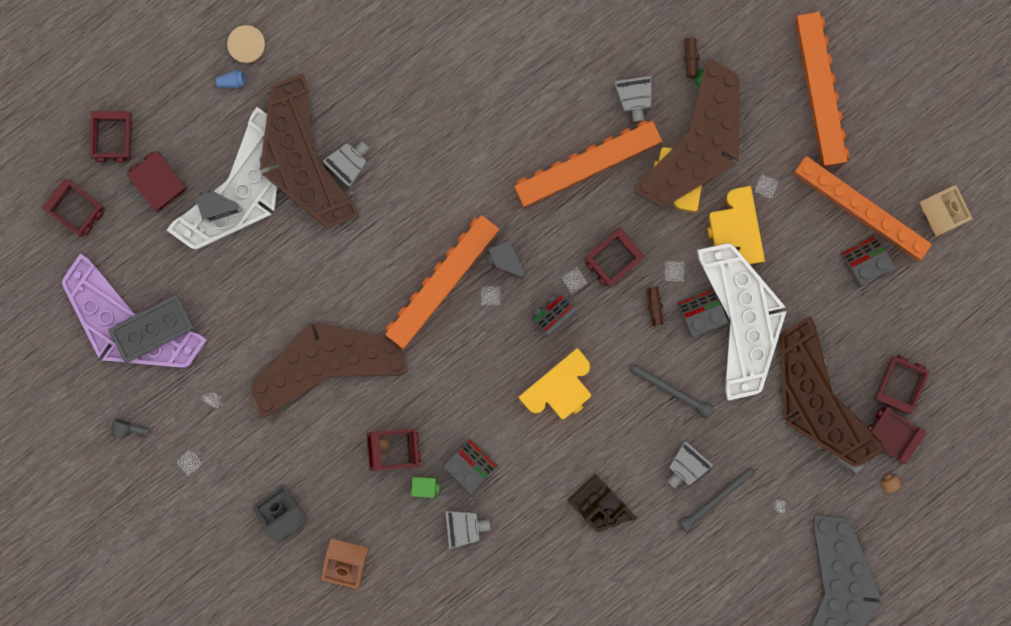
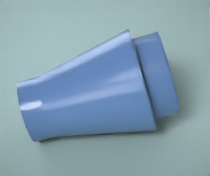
M235 70L216 77L217 87L241 88L245 86L244 72Z

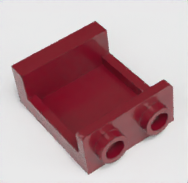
M156 151L144 157L145 161L140 165L135 164L132 166L127 176L156 212H160L188 188L181 182L160 153Z
M888 406L884 407V409L880 408L875 415L876 421L867 428L882 442L886 449L885 453L902 464H906L927 432L904 419Z

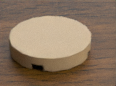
M239 26L228 37V51L240 63L249 64L256 62L265 52L266 43L264 36L253 26Z

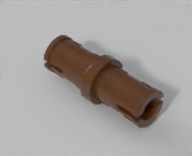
M686 38L684 39L686 77L695 78L699 76L697 39Z
M659 287L646 288L649 302L647 307L650 309L651 325H664L661 310L663 304L660 303Z

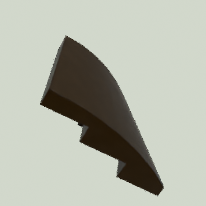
M596 474L568 499V502L597 533L609 527L619 526L620 523L637 519L630 509Z

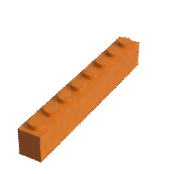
M820 12L797 15L795 24L822 167L845 164L849 158V151L847 147H844L843 140H846L844 128L841 129L840 125L842 113L837 108L839 96L838 92L834 91L835 75L830 70L832 58L830 54H827L826 49L829 43L827 35H824L823 32L825 20L823 16H820Z
M642 121L637 124L638 128L630 130V128L620 132L621 136L615 139L613 136L606 138L602 141L603 144L598 147L595 144L585 149L586 152L581 155L577 152L568 157L569 160L564 163L561 161L550 165L551 169L544 171V169L533 173L534 177L530 179L526 177L516 181L517 185L514 186V189L523 208L661 144L662 139L654 122Z
M805 156L792 173L917 262L922 260L932 246L930 242L809 157Z
M483 215L479 219L477 217L473 219L469 225L471 229L467 233L463 232L457 239L459 244L447 251L445 254L447 256L446 260L443 263L440 261L433 269L435 273L431 278L427 276L423 281L421 291L419 293L417 291L414 292L409 299L411 303L408 307L403 306L398 312L399 318L396 322L391 321L385 328L387 331L385 336L402 350L407 347L498 234L500 229Z

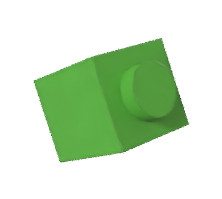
M413 476L411 496L435 498V494H439L440 483L436 482V478Z

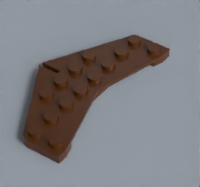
M709 58L703 70L688 135L638 182L633 192L660 207H666L736 165L735 162L721 155V153H724L736 161L739 160V76L735 72Z
M302 73L275 83L270 89L260 170L277 164V168L261 173V175L324 227L330 228L359 217L355 205L313 152L307 82L304 74Z
M806 317L781 335L783 420H787L799 412L798 416L785 424L851 466H861L886 451L882 442L832 393L818 333L812 318Z
M315 323L319 340H315L310 324L252 383V392L260 418L272 415L278 409L329 377L399 376L406 374L408 370L401 348L384 336Z

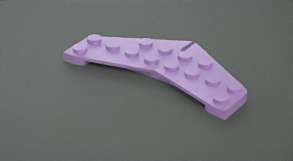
M79 254L62 280L64 290L98 358H101L109 344H111V348L102 360L124 362L108 329L137 314L133 313L87 257ZM189 331L129 363L186 368L191 365L207 339L200 334Z

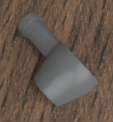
M114 419L112 423L113 436L122 439L129 432L146 437L149 428L132 425V423L122 419Z

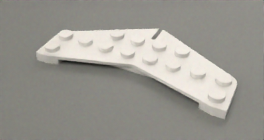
M258 107L250 116L248 127L229 178L214 190V192L239 204L244 211L207 223L202 220L198 204H196L184 215L173 221L167 229L169 233L192 249H200L271 216V213L258 205L260 201L275 212L278 188L261 173L277 168V164L260 170L267 114Z
M726 243L698 249V260L730 320L725 383L726 398L729 401L758 394L763 389L787 312L781 311L769 314L768 311L785 308V306L732 244Z

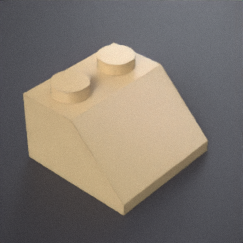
M957 185L920 202L922 211L926 215L930 227L936 236L973 219Z

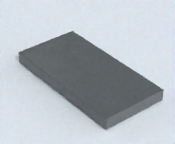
M178 294L108 330L125 364L195 329Z

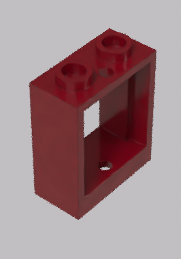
M91 111L90 157L95 159V162H107V159H114V162L125 163L126 159L131 160L132 113L129 111ZM99 121L125 122V153H98Z
M66 178L42 207L44 211L81 238L90 233L93 228L91 225L95 220L98 221L103 216V209L105 208ZM71 189L96 206L80 229L55 212Z
M619 228L585 257L587 261L585 265L591 272L596 271L599 275L597 279L604 287L607 285L610 288L643 260L645 256L626 233ZM617 238L635 260L614 278L610 279L594 261L593 257Z
M903 356L891 357L873 400L912 415L930 372L926 371V367L919 363H915V365L908 363V359ZM895 364L920 375L908 404L883 394Z
M416 428L366 432L369 471L419 467L421 454L417 447L419 433L416 432ZM406 434L409 463L381 465L379 436Z

